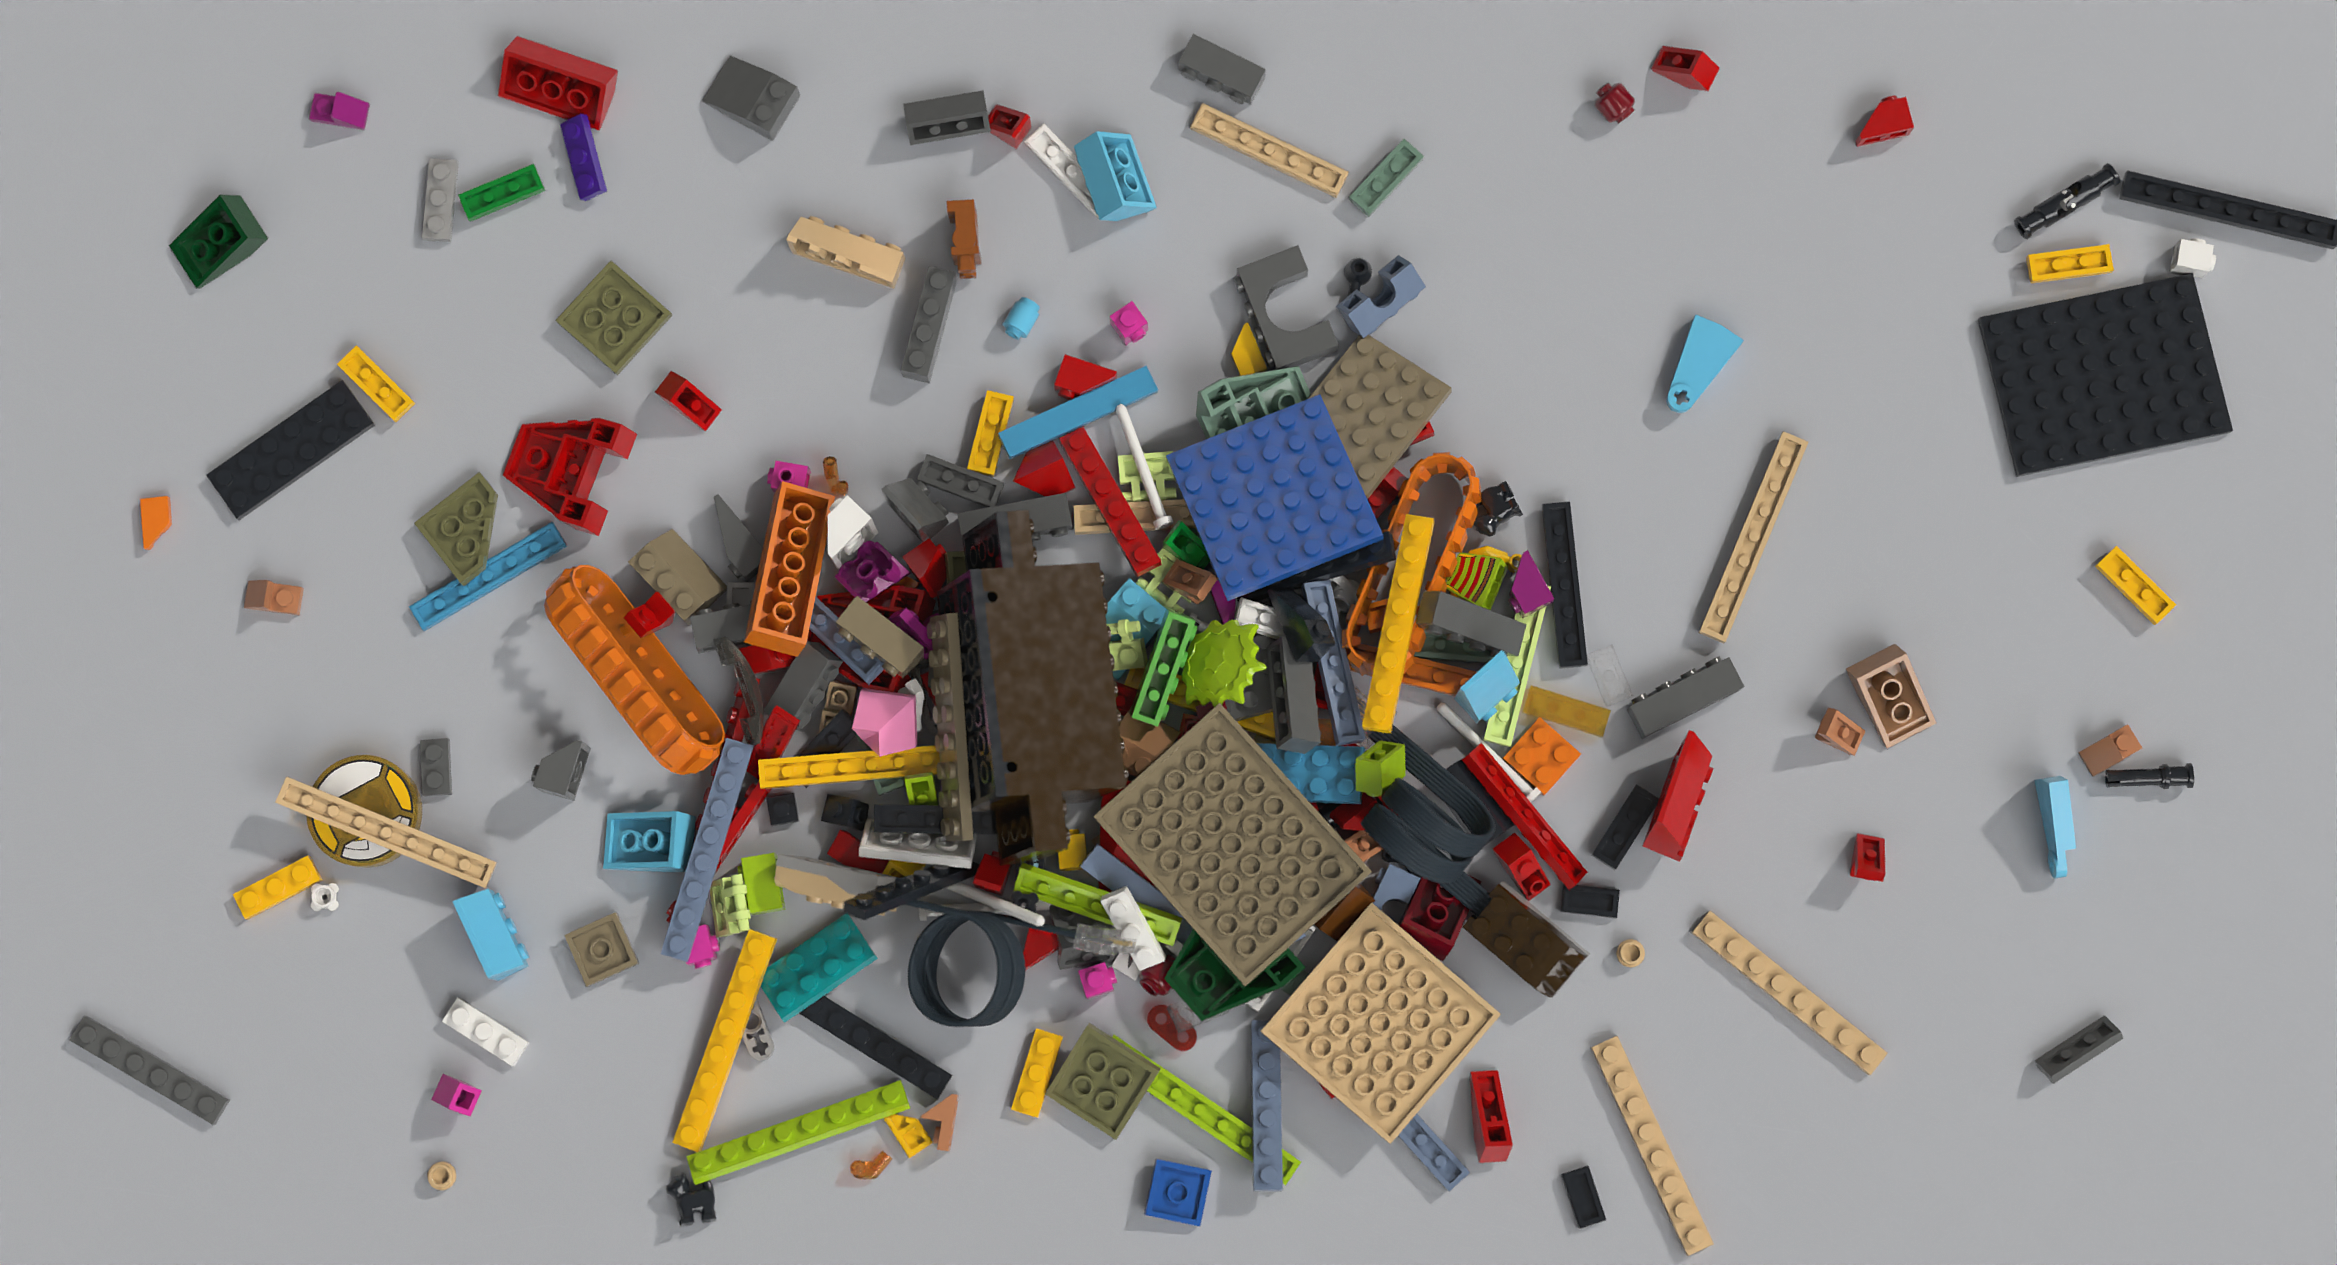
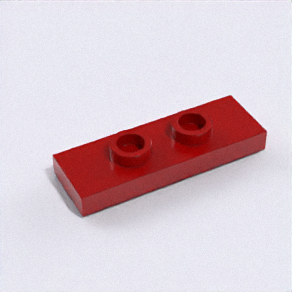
M777 705L772 710L753 748L747 772L759 779L758 760L781 758L800 720Z

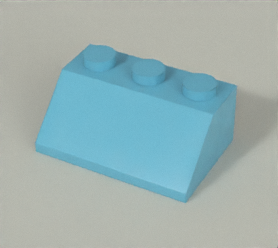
M1096 131L1073 146L1077 155V162L1081 166L1086 180V187L1091 194L1094 209L1099 220L1119 221L1157 208L1131 134Z
M486 889L452 901L488 978L499 981L529 966L526 961L529 958V954L524 944H518L514 934L518 933L517 928L511 918H506L502 910L506 908V905L499 892L495 894L493 890Z

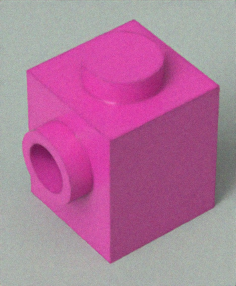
M1133 301L1110 315V324L1125 345L1130 342L1135 343L1147 334L1148 322Z
M775 461L774 468L770 467L767 483L771 484V489L774 493L782 481L808 488L811 470L805 465Z
M708 925L699 926L689 961L686 962L689 966L694 965L695 969L712 965L711 960L718 959L716 952L720 951L719 942L716 935H711Z
M1105 962L1078 971L1087 999L1114 991L1112 984L1117 983L1113 967L1107 968Z
M442 1074L431 1100L450 1110L471 1117L482 1090L464 1081Z

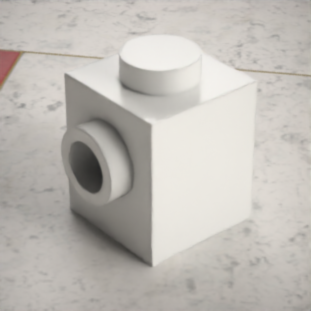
M2198 238L2181 239L2174 245L2170 272L2183 275L2193 273L2194 277L2203 278L2214 269L2216 255L2213 254L2214 245L2206 244L2205 240Z

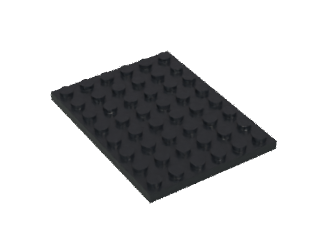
M2193 273L1982 316L1978 319L2016 477L2224 435L2233 431Z

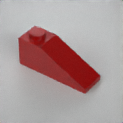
M1498 1070L1471 1071L1470 1088L1473 1133L1478 1162H1506L1513 1143Z

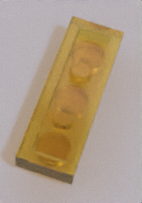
M1532 685L1529 688L1522 711L1524 714L1537 718L1540 717L1543 720L1601 738L1604 735L1611 712L1609 709Z

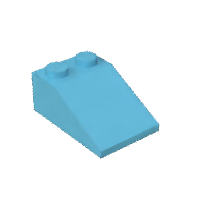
M1129 578L1107 603L1106 623H1118L1119 620L1128 619L1130 622L1139 621L1141 629L1140 632H1132L1133 639L1144 638L1145 648H1147L1158 634L1166 608ZM1119 634L1111 635V641L1121 640ZM1128 669L1112 671L1113 677L1118 681Z
M1501 650L1459 689L1454 698L1476 723L1481 719L1487 722L1498 711L1495 708L1502 700L1507 703L1518 693L1515 688L1520 682L1506 654Z
M678 811L608 813L603 869L686 872L694 845L696 816Z

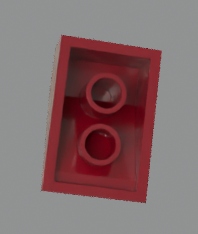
M1470 876L1478 884H1481L1482 881ZM1421 877L1398 926L1434 957L1443 962L1454 947L1469 909L1439 883Z

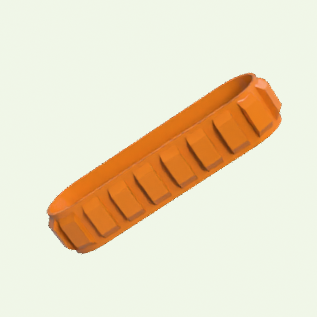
M1450 452L1433 453L1432 456H1428L1425 459L1421 458L1410 469L1411 475L1409 480L1403 481L1398 493L1399 504L1393 505L1388 516L1389 527L1382 531V533L1389 531L1393 535L1395 551H1397L1400 544L1397 540L1404 526L1406 514H1409L1413 502L1418 501L1420 496L1418 490L1422 484L1427 482L1433 475L1452 473L1459 481L1465 479L1469 485L1463 486V495L1467 497L1463 506L1458 507L1456 511L1457 521L1453 530L1448 531L1445 540L1448 542L1442 556H1438L1435 565H1437V569L1432 581H1427L1425 586L1427 591H1442L1444 593L1447 589L1446 577H1452L1458 563L1456 553H1462L1468 539L1466 529L1472 528L1478 514L1476 504L1481 502V484L1479 478L1475 477L1474 467L1462 456L1456 458L1450 455ZM1388 562L1366 569L1368 577L1367 579H1362L1356 592L1357 604H1351L1346 616L1348 627L1342 630V648H1345L1346 653L1349 655L1347 659L1350 666L1361 676L1368 674L1372 677L1375 661H1370V657L1364 652L1358 655L1354 648L1361 646V637H1358L1361 626L1367 623L1368 617L1366 613L1372 600L1376 601L1379 592L1376 590L1382 576L1387 575L1389 570ZM1417 606L1415 614L1416 616L1418 615L1420 606ZM1416 619L1413 624L1404 673L1415 663L1413 659L1415 652H1421L1427 638L1424 631L1426 627L1416 624Z
M579 565L577 567L573 566L571 569H565L546 590L544 608L553 627L651 755L663 767L680 775L696 774L700 770L706 769L723 749L725 732L717 714L657 636L652 633L640 638L623 617L630 610L634 609V606L607 574L590 565Z

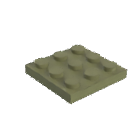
M610 260L555 321L618 376L673 315Z
M1089 1023L1045 1095L1117 1140L1161 1068Z

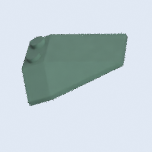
M1299 366L1223 378L1198 391L1196 417L1206 439L1307 400L1311 393Z

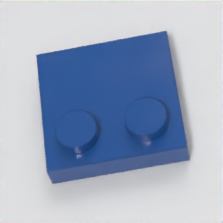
M1155 1159L1144 1215L1201 1226L1212 1170Z

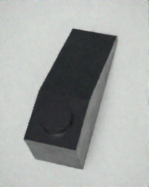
M1270 588L1267 593L1296 662H1318L1336 644L1326 619L1293 589Z

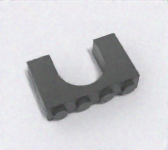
M1298 245L1237 268V277L1234 278L1239 294L1244 292L1247 302L1244 303L1246 313L1249 319L1254 317L1257 327L1254 328L1256 338L1259 343L1264 342L1267 352L1264 353L1266 363L1269 368L1274 367V370L1299 366L1338 351V342L1329 320L1300 331H1286L1273 324L1267 315L1265 305L1273 291L1308 276V268Z

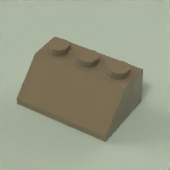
M673 529L647 543L628 561L642 578L664 597L688 626L691 625L690 617L696 616L695 612L708 609L727 591V585Z
M858 596L854 598L836 621V626L839 629L837 633L849 643L852 640L857 642L861 646L859 650L871 660L876 657L883 662L882 668L893 677L898 674L904 678L924 658V647Z

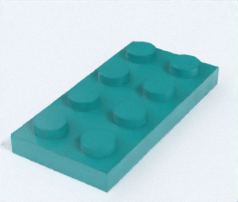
M844 914L767 967L761 988L785 1023L878 958L850 915Z

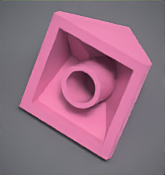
M862 689L852 729L878 756L916 748V695Z

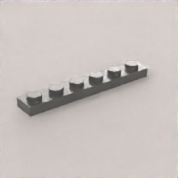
M88 1016L83 1017L70 1038L71 1042L212 1125H216L230 1101Z

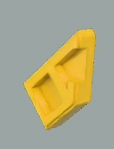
M1247 322L1243 325L1231 353L1240 376L1267 370Z
M897 1114L884 1118L909 1158L933 1143L919 1119Z

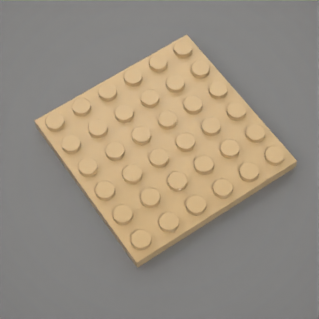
M1371 903L1260 1032L1385 1141L1391 1144L1501 1014L1378 907Z

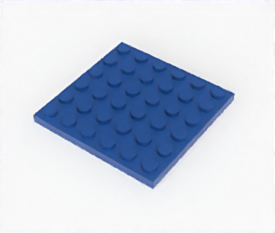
M1321 395L1309 398L1166 455L1227 601L1384 539Z

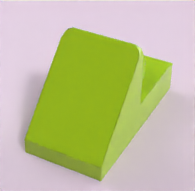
M933 772L904 776L909 805H939Z

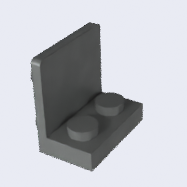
M1050 905L1049 912L1054 926L1106 938H1116L1112 925L1055 905ZM1056 934L1059 942L1057 962L1060 970L1103 962H1114L1116 947Z

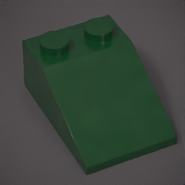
M219 195L169 247L196 289H200L250 257L269 238L241 195Z

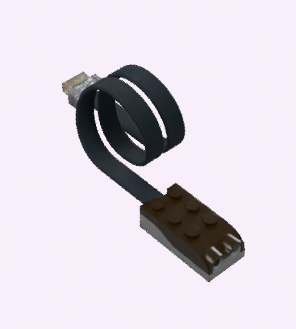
M1355 687L1363 723L1368 696L1358 687ZM1394 725L1392 726L1391 734L1364 730L1366 739L1356 744L1364 747L1365 750L1373 742L1376 744L1378 741L1405 744V769L1451 807L1467 823L1473 834L1464 832L1458 823L1445 811L1401 778H1396L1381 797L1392 811L1381 804H1374V807L1361 820L1363 829L1402 865L1425 879L1439 883L1474 913L1463 925V928L1534 989L1549 998H1553L1590 953L1505 881L1497 884L1489 893L1464 872L1474 856L1480 852L1495 832V823L1491 813L1470 789ZM1439 849L1449 853L1452 860H1450L1446 855H1444Z

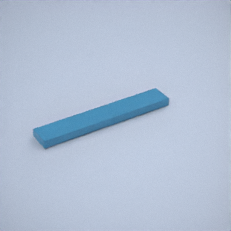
M1144 366L998 433V437L1009 459H1012L1115 412L1116 406L1120 404L1128 406L1158 392V388L1147 366Z
M551 522L488 559L486 569L465 586L456 578L412 604L409 608L421 629L426 631L566 548L567 544L555 524Z

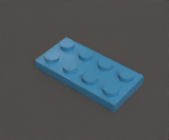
M1256 743L1309 802L1362 804V792L1356 791L1355 759L1365 752L1364 747L1317 745L1306 754L1277 749L1276 744Z

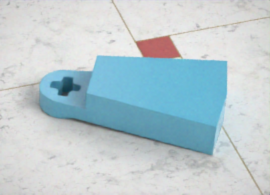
M1695 314L1667 394L1666 401L1668 407L1677 413H1684L1690 410L1744 340L1722 325ZM1681 392H1684L1688 403L1682 402L1681 405H1678L1674 394L1679 395Z
M2062 776L2037 779L2034 782L2049 851V869L2054 879L2066 877L2067 862L2065 850L2076 849L2068 779Z

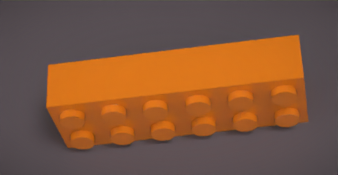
M784 481L781 482L774 493L744 643L796 657L799 656L806 646L827 541L828 514L831 512L829 508L834 503L835 496Z

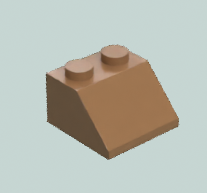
M1130 707L1121 721L1119 731L1125 745V750L1122 754L1123 764L1126 766L1128 773L1138 777L1164 754L1167 749L1174 745L1180 731L1160 721L1157 727L1131 718L1129 714Z

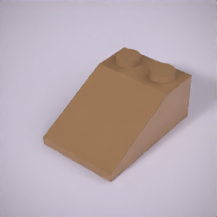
M1896 644L1846 668L1856 694L1887 749L1936 724L1907 653Z

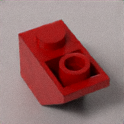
M1515 832L1492 848L1502 867L1528 901L1551 885L1532 850Z

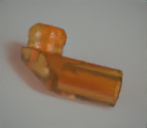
M832 456L824 458V475L830 492L837 497L838 495H846L848 493V482L845 480L839 481L836 458Z
M882 1150L874 1161L856 1160L852 1162L850 1172L857 1179H876L892 1161V1158Z

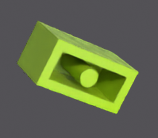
M1378 741L1356 758V791L1366 792L1368 796H1381L1396 778H1404L1405 744Z
M775 853L741 858L742 865L738 866V874H742L743 882L747 886V894H745L747 910H750L751 915L786 910L783 888L775 884L778 858Z

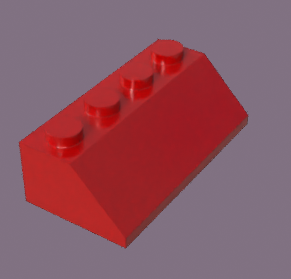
M516 36L504 50L498 96L566 120L579 114L587 115L590 127L599 131L615 93L618 70Z
M1691 730L1687 732L1674 755L1642 845L1672 859L1675 858L1679 850L1684 851L1690 838L1686 834L1687 828L1692 829L1698 815L1697 812H1694L1695 805L1700 806L1706 790L1701 789L1703 782L1708 783L1713 772V768L1709 766L1713 757L1695 732Z

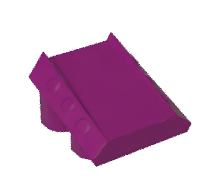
M866 541L858 548V557L853 561L845 562L834 577L854 597L858 596L867 602L911 573L878 541Z

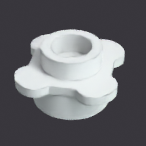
M318 883L314 884L311 887V908L315 911H320L321 909L336 910L339 906L337 901L338 885L335 883H330L328 886ZM325 894L327 895L326 900L322 898Z

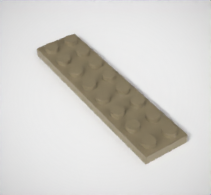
M948 613L930 617V622L927 624V635L929 639H932L933 650L929 652V663L933 667L934 678L931 680V691L935 695L936 706L933 708V720L937 723L938 735L935 736V748L939 751L940 763L937 764V776L941 780L942 791L939 792V804L943 808L944 819L941 820V832L945 836V841L973 840L958 613Z

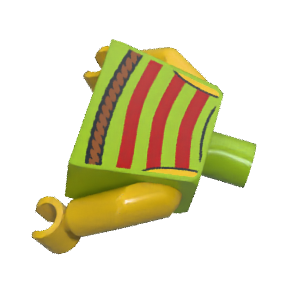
M1490 546L1472 549L1468 553H1459L1456 558L1458 563L1452 577H1446V590L1454 597L1491 610L1507 569L1513 573L1517 571V567L1513 565L1512 560L1520 561L1522 555L1513 554L1510 557L1507 552Z

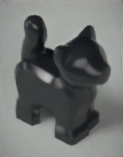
M1506 481L1498 486L1486 488L1481 492V502L1476 504V507L1478 508L1480 505H1483L1488 514L1481 515L1475 519L1473 525L1480 534L1491 537L1496 534L1499 524L1507 522L1514 516L1520 517L1523 515L1515 498L1506 502L1507 498L1514 497Z
M681 1173L680 1176L673 1177L666 1186L667 1194L676 1200L677 1209L680 1213V1227L695 1223L694 1213L702 1214V1223L716 1221V1211L714 1210L715 1195L711 1180L703 1182L702 1189L689 1192V1181L686 1175Z

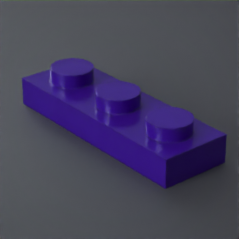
M579 114L561 123L560 126L579 199L588 201L607 192L588 116Z

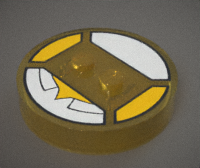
M356 755L341 759L329 766L312 786L414 829H420L422 801L416 784L402 768L381 757ZM306 815L308 828L315 843L326 855L340 863L357 868H373L392 862L402 855Z

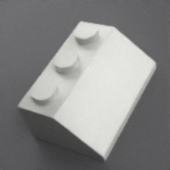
M848 495L843 500L838 498L830 506L829 510L831 512L828 514V555L838 571L845 562L851 561L857 555L858 548L864 542L871 541L878 534L872 518Z

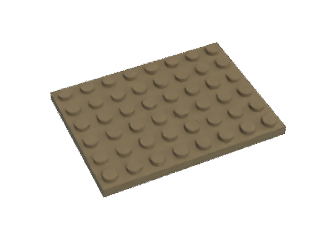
M1220 703L1093 816L1244 986L1250 983L1372 872Z

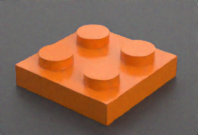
M1539 717L1502 759L1534 788L1537 787L1544 796L1578 759L1581 753Z

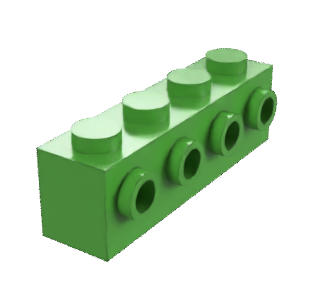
M1166 608L1129 713L1131 718L1157 727L1160 720H1165L1169 710V705L1166 704L1169 694L1175 693L1179 681L1176 678L1179 667H1184L1188 652H1185L1188 641H1193L1197 631V626L1194 625V618Z

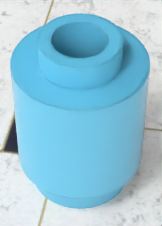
M1021 297L1019 301H1016L1003 323V326L1006 328L1005 333L1017 340L1020 337L1027 338L1039 317V305L1025 297Z

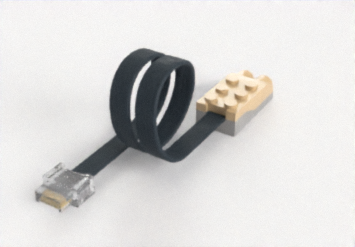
M778 854L775 872L776 886L786 888L797 894L806 895V901L820 904L828 903L832 907L843 909L844 901L856 897L857 894L869 892L877 886L889 884L899 878L805 856ZM919 900L904 904L944 914L932 921L922 931L912 949L908 965V987L915 1006L925 1017L933 1022L950 1027H981L995 1024L1008 1016L1019 1001L1025 981L1024 954L1017 936L1004 922L1075 938L1074 949L1099 955H1117V952L1134 953L1137 940L1121 936L1122 931L1119 929L1096 924H1078L1077 931L1048 924L1036 926L1019 918H1012L1011 916L994 912L964 911ZM967 921L975 923L986 933L992 943L997 960V980L993 995L986 1007L970 1019L953 1013L944 1004L937 986V965L943 946L950 935Z

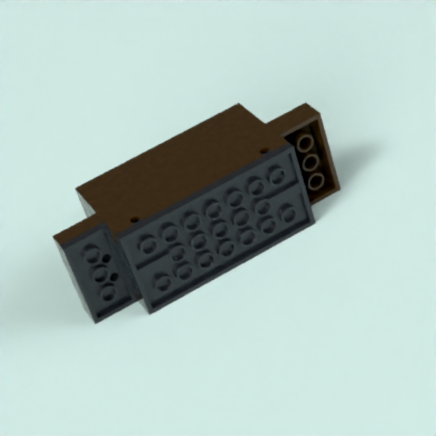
M1029 510L995 512L963 534L966 573L937 591L939 615L958 613L971 812L994 810L1000 866L1033 863L1068 849L1070 831L1065 824L1067 804L1093 801L1126 787L1128 780V771L1123 764L1122 756L1125 745L1119 731L1121 713L1116 706L1118 687L1116 682L1113 681L1112 673L1115 662L1109 648L1111 630L1106 623L1108 604L1107 600L1103 598L1102 590L1104 586V573L1100 570L1099 562L1035 566L1037 550L1032 544L1034 523L1029 518Z

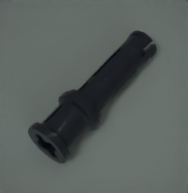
M2192 763L2176 767L2162 764L2159 768L2105 771L2107 775L2105 776L2107 788L2159 785L2160 788L2169 789L2170 786H2186L2187 788H2193L2194 786Z

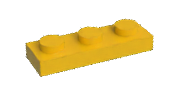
M2109 244L2030 254L2026 257L2030 284L2109 274L2114 271Z
M357 345L337 363L395 422L416 404Z
M987 390L967 469L983 475L995 476L1002 449L998 433L1007 429L1014 396Z
M2115 546L2095 565L2153 625L2158 624L2176 606L2118 546Z
M307 855L234 893L233 896L244 919L248 920L323 880L311 856Z
M1036 1028L1011 1110L1036 1118L1039 1117L1063 1036Z

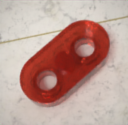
M1166 1005L1154 1006L1149 1011L1147 1016L1149 1027L1174 1049L1188 1051L1194 1047L1197 1041L1196 1030L1175 1011ZM1158 1014L1166 1015L1167 1021L1164 1024L1156 1022ZM1182 1031L1186 1032L1189 1036L1186 1042H1180L1177 1038L1178 1034Z

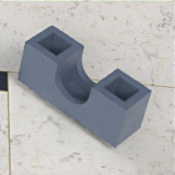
M1399 255L1378 271L1383 280V289L1376 298L1370 299L1356 289L1336 306L1350 329L1362 338L1374 333L1379 325L1388 318L1393 317L1402 306L1415 299L1419 292L1426 288L1412 263Z
M1389 864L1387 870L1381 868L1374 882L1379 884L1375 895L1370 893L1376 900L1373 904L1380 910L1383 904L1388 901H1398L1407 906L1420 878L1392 864Z

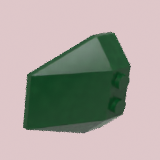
M1193 929L1164 979L1201 1021H1205L1286 986L1306 967L1287 948L1250 983L1244 986Z

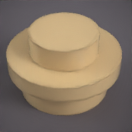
M1628 939L1619 944L1616 955L1618 961L1623 966L1631 968L1642 963L1645 957V950L1637 940Z
M437 1162L428 1171V1182L434 1189H449L456 1181V1170L450 1163Z

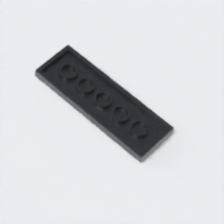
M341 380L206 474V476L236 519L241 520L370 430L375 424L346 383Z

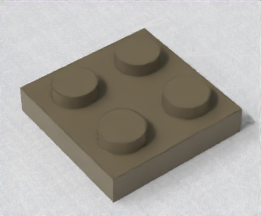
M617 912L564 935L586 987L639 964Z

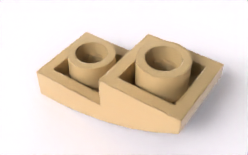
M837 680L830 682L818 734L842 708L852 716L858 685Z

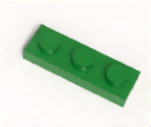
M532 164L463 192L458 196L466 216L471 222L546 190L536 166Z

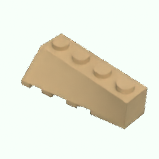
M809 216V219L800 217L788 234L786 240L792 254L892 289L896 286L905 262V256L901 252L900 247L891 243H886L885 246L875 243L876 240L865 234H860V237L849 234L850 230L839 225H835L834 228L824 225L825 222L813 216Z

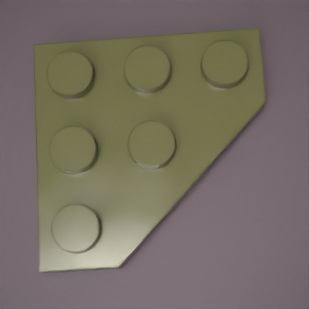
M480 472L414 523L463 586L486 569L498 494Z

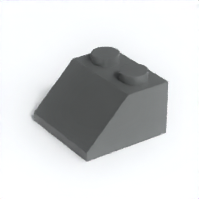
M576 740L541 759L540 765L536 764L532 772L531 781H534L533 787L544 793L575 801L591 748L585 743Z

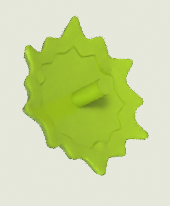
M1212 620L1203 632L1195 635L1186 651L1188 656L1182 673V681L1186 685L1187 705H1191L1193 701L1199 700L1201 705L1205 706L1211 701L1215 708L1219 703L1222 705L1227 699L1244 704V688L1253 684L1252 677L1255 672L1266 670L1267 668L1265 664L1256 660L1259 647L1253 642V637L1259 628L1258 624L1240 626L1238 620H1230L1222 625L1218 620Z

